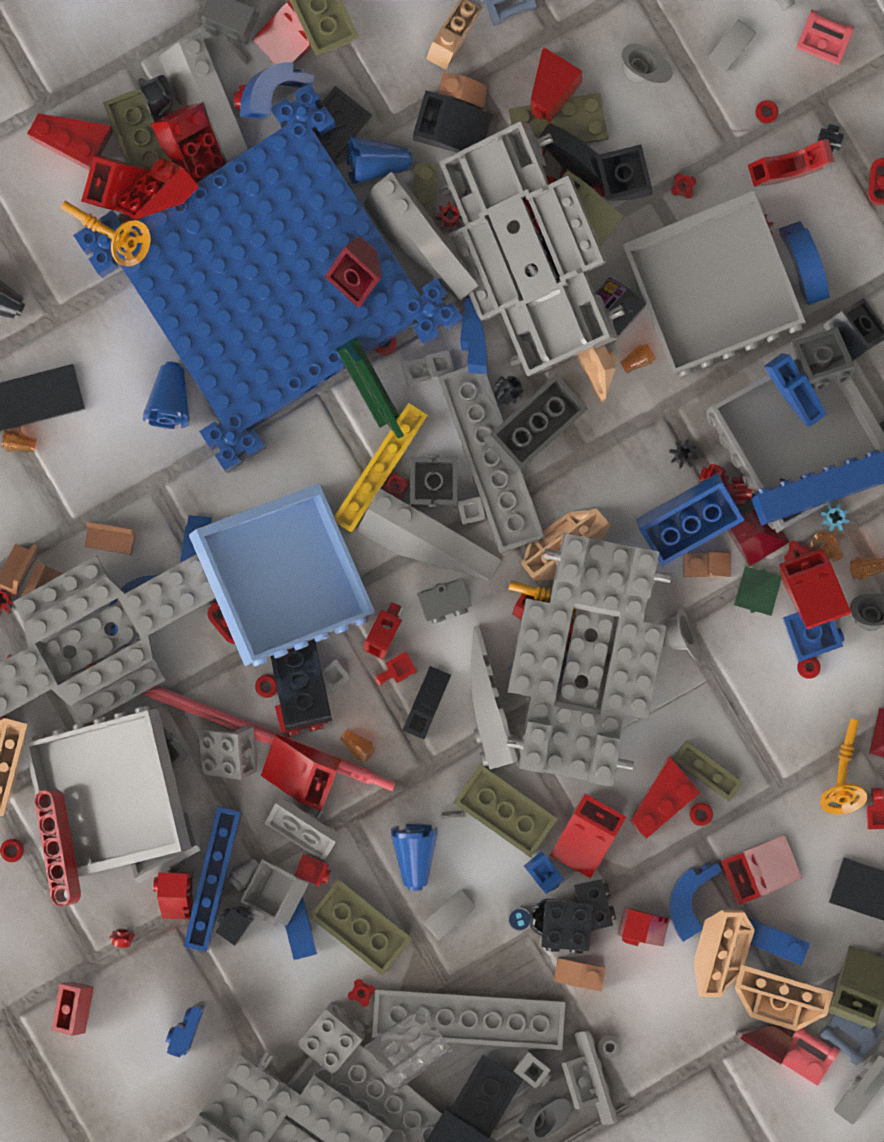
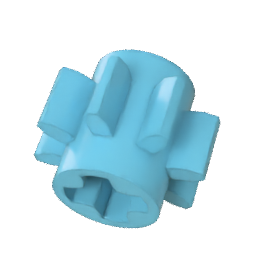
M839 503L833 509L828 504L826 506L828 512L820 513V516L824 517V522L821 523V526H829V532H832L835 527L842 531L843 527L841 524L849 523V520L845 519V514L848 513V510L842 511ZM837 513V518L840 520L832 523V518L829 515Z

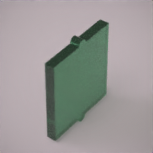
M745 566L734 606L748 609L751 613L758 612L772 616L782 580L781 576L766 572L765 569L758 570Z

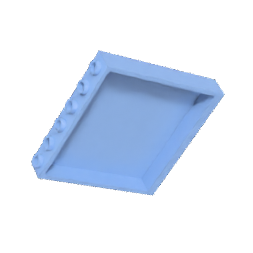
M320 484L200 527L189 534L245 666L252 663L254 667L268 662L266 658L274 655L275 659L288 654L287 649L292 647L295 650L302 649L309 645L307 641L315 639L316 642L322 641L329 637L328 633L335 631L336 634L348 630V625L350 624L362 625L368 622V617L375 613Z

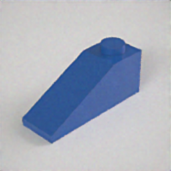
M748 918L755 929L750 945L802 966L810 943Z

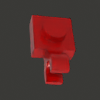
M405 651L387 661L385 665L388 670L378 674L374 679L378 686L392 678L397 684L417 673V670Z
M871 788L873 805H866L867 829H884L883 789Z

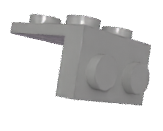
M332 1003L328 1005L321 1016L306 1032L298 1045L327 1071L335 1073L361 1043L367 1032L359 1021L351 1020L341 1006L333 1005Z

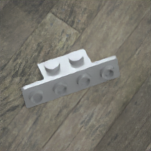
M589 1030L576 1032L574 1035L581 1056L561 1063L575 1109H581L596 1103L601 1123L603 1125L614 1124L617 1122L616 1109L611 1102L609 1086L604 1080L602 1064L595 1051L594 1038Z
M884 1043L874 1056L871 1055L865 1061L863 1071L860 1075L854 1076L849 1083V1090L834 1108V1111L850 1124L856 1122L884 1084Z

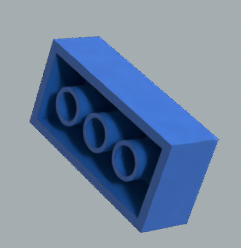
M717 473L642 515L636 521L641 534L651 550L659 552L658 562L661 566H664L743 522L744 518L722 478Z

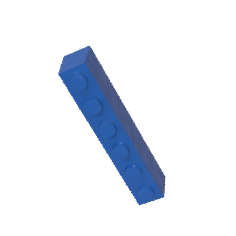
M877 449L866 453V458L858 460L857 457L845 460L843 461V466L836 468L835 464L822 468V473L816 475L814 472L806 473L800 476L801 480L793 482L792 479L779 483L778 488L771 490L769 486L758 490V495L751 500L761 526L884 484V452L879 453Z
M217 807L183 947L204 952L209 951L242 815L240 811Z

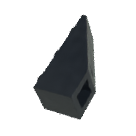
M432 666L429 667L402 731L425 740L451 674Z

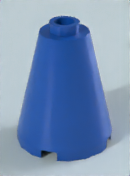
M350 137L351 140H349L347 148V165H350L352 172H348L352 184L385 177L390 172L396 174L405 172L409 166H412V153L408 152L406 147L360 137Z
M166 362L159 369L143 412V421L148 419V424L164 429H174L175 425L180 424L181 428L189 426L190 417L184 369L177 362Z
M406 824L405 829L399 830V825L391 828V838L404 886L408 887L410 891H420L428 883L438 827L432 829V825Z

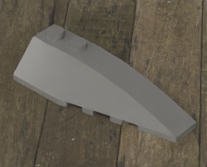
M198 33L177 42L159 56L165 73L173 88L175 97L182 107L202 103L224 162L227 164L248 150L201 34Z
M390 172L373 186L364 205L392 243L435 279L437 278L441 284L461 300L479 286L476 279L401 175Z
M380 488L357 529L358 533L399 556L458 571L491 581L502 560Z
M477 625L474 626L471 650L472 700L478 729L474 730L477 744L482 742L484 752L480 753L483 766L488 765L489 770L516 763L518 760L515 749L513 747H506V742H510L507 741V736L511 737L504 710L500 704L499 693L494 683V676L490 662H488V655L480 627Z

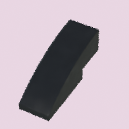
M551 123L547 124L539 138L550 133L553 143L544 147L566 172L567 170L570 172L574 170L589 186L601 182L602 179L596 155L599 154L564 129Z

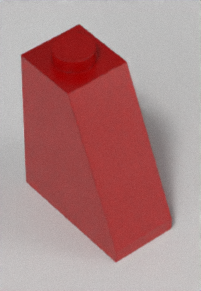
M545 47L541 51L530 103L533 115L550 123L581 85L582 70Z

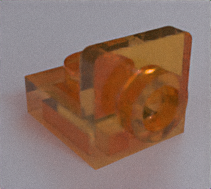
M821 531L811 536L813 541L808 543L810 548L823 542L825 546L822 548L828 559H831L833 563L844 558L832 532L826 534L825 531Z

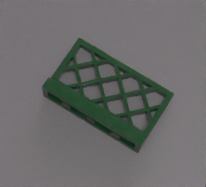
M355 337L336 348L338 355L379 428L387 424L398 439L402 438L404 434L395 420L399 417V414L358 339Z

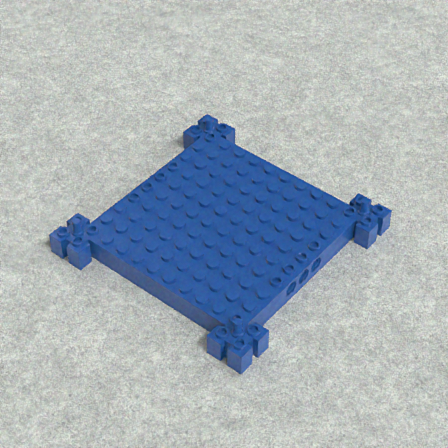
M310 83L294 92L296 100L292 103H289L285 98L271 107L272 114L281 126L280 130L197 183L199 188L183 204L140 219L139 221L144 223L150 232L151 242L148 253L137 265L131 267L120 265L223 424L219 427L214 421L199 432L212 450L216 447L219 448L220 452L215 454V457L226 473L243 463L239 458L243 454L247 453L252 458L266 449L257 432L252 429L346 369L336 348L356 337L365 354L368 355L412 326L422 345L425 346L439 337L437 329L444 325L448 331L463 320L453 302L447 305L444 303L443 300L448 298L437 278L421 288L423 295H419L324 149L315 132L318 131L322 137L337 126L325 106L321 109L317 108L322 103ZM113 210L99 218L101 223L115 231L122 224ZM132 226V229H135L140 235L141 231L139 228ZM87 227L73 235L86 255L94 254L88 259L101 278L118 269L114 263L116 261L111 251L112 239ZM359 235L377 251L382 278L360 308L353 304L324 277L344 247ZM142 243L137 244L136 249L132 252L133 257L140 250ZM117 251V254L119 255V257L122 258V259H125V256L121 255V254Z

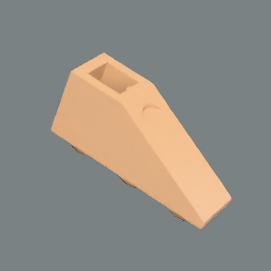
M460 0L433 40L426 59L447 70L460 50L482 7L469 0Z

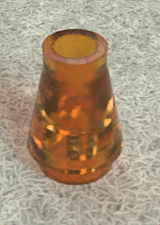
M646 343L643 346L640 344L620 363L625 372L629 373L651 365L652 361L656 360V357Z
M12 429L10 431L4 430L1 449H6V452L34 453L37 439Z
M856 557L855 560L850 562V571L853 579L863 580L884 572V558Z
M349 729L340 738V741L345 744L354 757L363 762H366L376 749L372 745L373 742Z

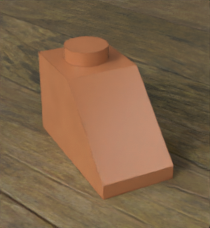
M443 72L439 94L484 110L488 86L466 76Z
M558 958L554 982L602 992L606 968L604 966Z

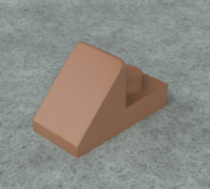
M685 553L683 555L684 577H731V553Z

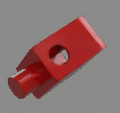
M391 602L387 611H380L365 640L363 651L384 661L401 626L402 620L399 617L403 607ZM383 625L389 626L390 629L384 628Z

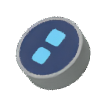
M522 907L514 908L508 915L509 926L515 931L526 930L530 926V913Z

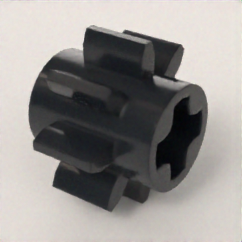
M829 124L827 129L821 128L817 142L828 139L833 153L834 149L840 150L844 134L838 132L840 126Z
M501 376L493 388L496 391L495 397L503 404H508L510 401L516 404L524 391L521 389L522 384L520 380L514 376H508L506 379Z
M687 439L682 445L676 441L675 446L677 449L669 450L670 454H674L671 463H679V469L686 463L689 467H692L690 460L698 459V456L693 454L697 446H689ZM680 449L683 452H689L687 460L684 457L679 458Z

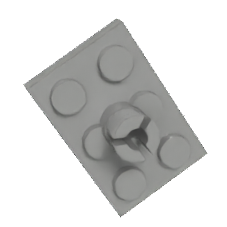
M279 797L264 823L323 862L340 837L332 827L319 822V819L324 815V810L318 811L306 806L303 812L293 802Z
M188 812L183 814L192 849L131 864L134 878L139 884L167 868L173 871L179 870L181 866L178 862L184 865L186 858L201 851L193 819Z

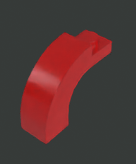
M824 139L788 154L763 157L748 164V169L753 186L758 187L809 175L824 169V166L835 161L829 140Z

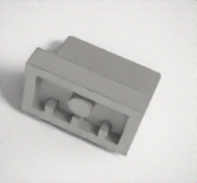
M246 725L234 732L211 729L199 730L202 773L204 775L242 780L257 772L254 726Z

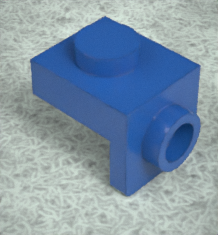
M542 851L524 865L525 869L545 894L557 889L564 880Z

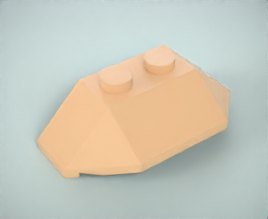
M605 345L599 348L592 347L575 355L600 404L606 400L616 369L615 363H617L612 350L607 351Z
M597 508L590 511L568 512L543 530L544 539L529 543L521 565L534 581L554 580L557 561L543 558V554L553 556V554L544 553L545 548L559 551L563 533L603 541L610 524Z
M7 718L0 720V816H4L14 789L28 726L27 723Z
M721 910L704 922L694 959L698 994L700 997H722L726 992L725 989L737 979L741 965H745L755 929L743 910Z
M741 965L734 987L751 1018L795 1031L827 1016L833 996L832 991L745 965Z

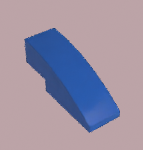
M465 298L460 339L462 351H469L467 361L469 373L487 374L488 356L482 323L471 300Z
M781 353L764 366L779 392L807 427L812 426L827 415L806 375L800 373L790 354Z
M302 896L288 925H285L293 960L317 954L309 917Z

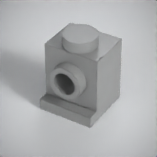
M528 1050L513 1068L515 1073L535 1089L539 1085L543 1087L551 1077L548 1074L551 1069ZM532 1066L538 1068V1072L535 1075L529 1073V1069Z

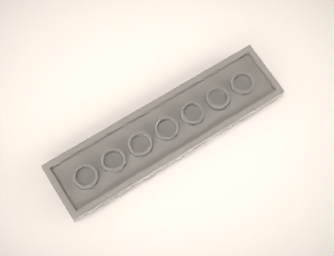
M467 366L439 376L438 380L500 554L544 539L545 537L521 470L514 474L484 441V438L503 422L487 374L469 373Z
M375 989L372 1038L562 1050L565 1001Z

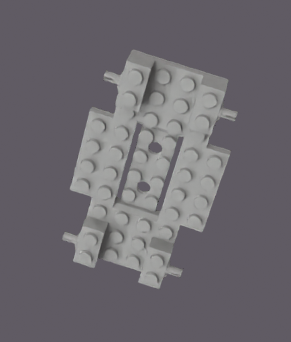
M520 121L440 161L439 163L448 184L440 187L439 191H441L440 193L443 197L452 192L465 224L464 227L445 237L479 284L469 295L480 321L484 322L498 314H502L518 353L515 356L509 357L510 364L514 367L522 363L527 376L537 377L557 368L556 364L592 347L599 348L618 339L613 326V319L624 315L625 312L621 305L609 311L605 307L601 295L594 293L586 272L607 262L571 176H566L549 184L543 169L547 165L542 155V147L553 143L552 136L548 133L537 139L533 134L530 124ZM525 197L529 200L560 275L559 279L561 282L557 283L555 272L550 266L547 253L543 249L538 237V231L531 220L529 209L524 203L523 198ZM513 220L518 221L520 224V229L515 234L510 233L508 229L509 223ZM531 263H534L538 268V272L534 277H529L526 273V268Z
M563 533L559 551L545 548L544 553L553 554V556L543 554V558L557 561L549 603L527 598L525 600L507 692L530 696V702L522 738L517 739L507 736V741L510 742H506V747L519 748L520 752L517 762L519 769L562 775L613 787L615 773L618 768L633 770V767L628 765L634 766V761L620 759L622 742L620 735L624 715L648 720L666 626L643 622L647 600L650 599L654 583L656 581L670 583L671 579L662 578V576L671 578L672 574L658 571V551ZM573 608H577L559 699L555 701ZM614 616H617L618 623L600 709H596ZM589 628L597 631V639L594 642H587L584 638V633ZM579 675H584L588 679V685L583 689H579L575 685V679Z
M265 1052L258 1063L241 1053L185 1134L194 1142H289L291 1140L297 1142H319L286 1119V1115L324 1142H385L393 1129L315 1074L302 1093H298L267 1071L266 1068L274 1057L270 1055L267 1061L264 1062L269 1055L268 1052Z

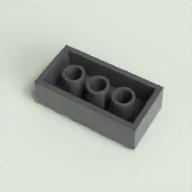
M556 374L484 438V441L509 469L516 474L588 408Z

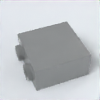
M262 859L240 902L247 905V911L257 916H260V914L265 915L264 920L277 926L279 922L287 926L309 883Z

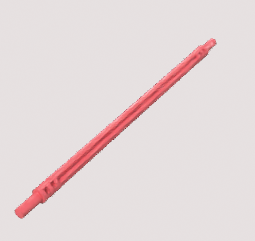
M92 662L87 665L86 670L96 665V663ZM157 685L142 693V695L233 731L246 725L254 726L255 739L268 745H272L276 734L326 753ZM341 759L342 761L338 769L339 773L370 785V783L393 791L396 782L378 776L372 770Z

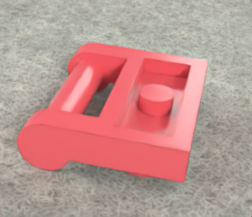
M811 10L796 49L839 66L854 27L842 25L817 15L818 12ZM813 23L842 34L843 38L839 39L812 28Z
M805 1027L797 1031L794 1030L791 1035L793 1040L782 1064L818 1086L839 1054L840 1049L835 1046L831 1047L807 1032ZM802 1039L826 1054L825 1059L822 1061L796 1044L797 1041Z

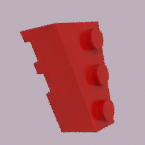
M38 113L27 135L30 140L90 170L94 153L102 154L114 131L111 125Z
M667 757L629 821L643 838L647 839L698 796L700 791L672 758Z
M163 871L154 877L153 891L157 892L162 919L190 920L193 872Z
M624 907L618 935L622 937L623 942L634 946H639V942L663 946L670 919Z

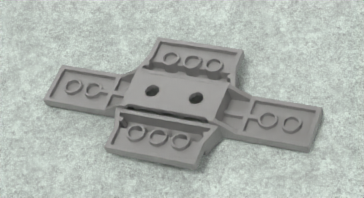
M198 555L190 557L127 593L108 576L98 556H95L15 600L13 603L24 621L28 648L0 663V717L52 689L73 708L80 723L87 724L165 681L166 678L154 658L150 634L216 598ZM118 598L116 604L45 643L40 642ZM108 622H113L118 626L116 635L109 636L105 633L104 628ZM136 638L141 639L64 682L65 677ZM67 645H72L77 650L76 656L72 659L66 658L63 654V650Z

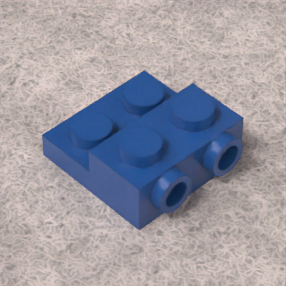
M798 612L782 618L797 662L843 647L842 642L845 641L841 628L837 629L834 620L806 629Z
M196 1003L192 1008L189 1007L183 1019V1023H186V1025L178 1023L175 1027L172 1026L165 1041L169 1043L167 1048L168 1054L181 1057L190 1051L205 1006Z

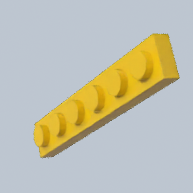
M410 403L407 404L397 419V423L404 436L398 439L390 430L335 514L334 518L337 525L351 534L353 533L379 488H382L428 417L427 414Z

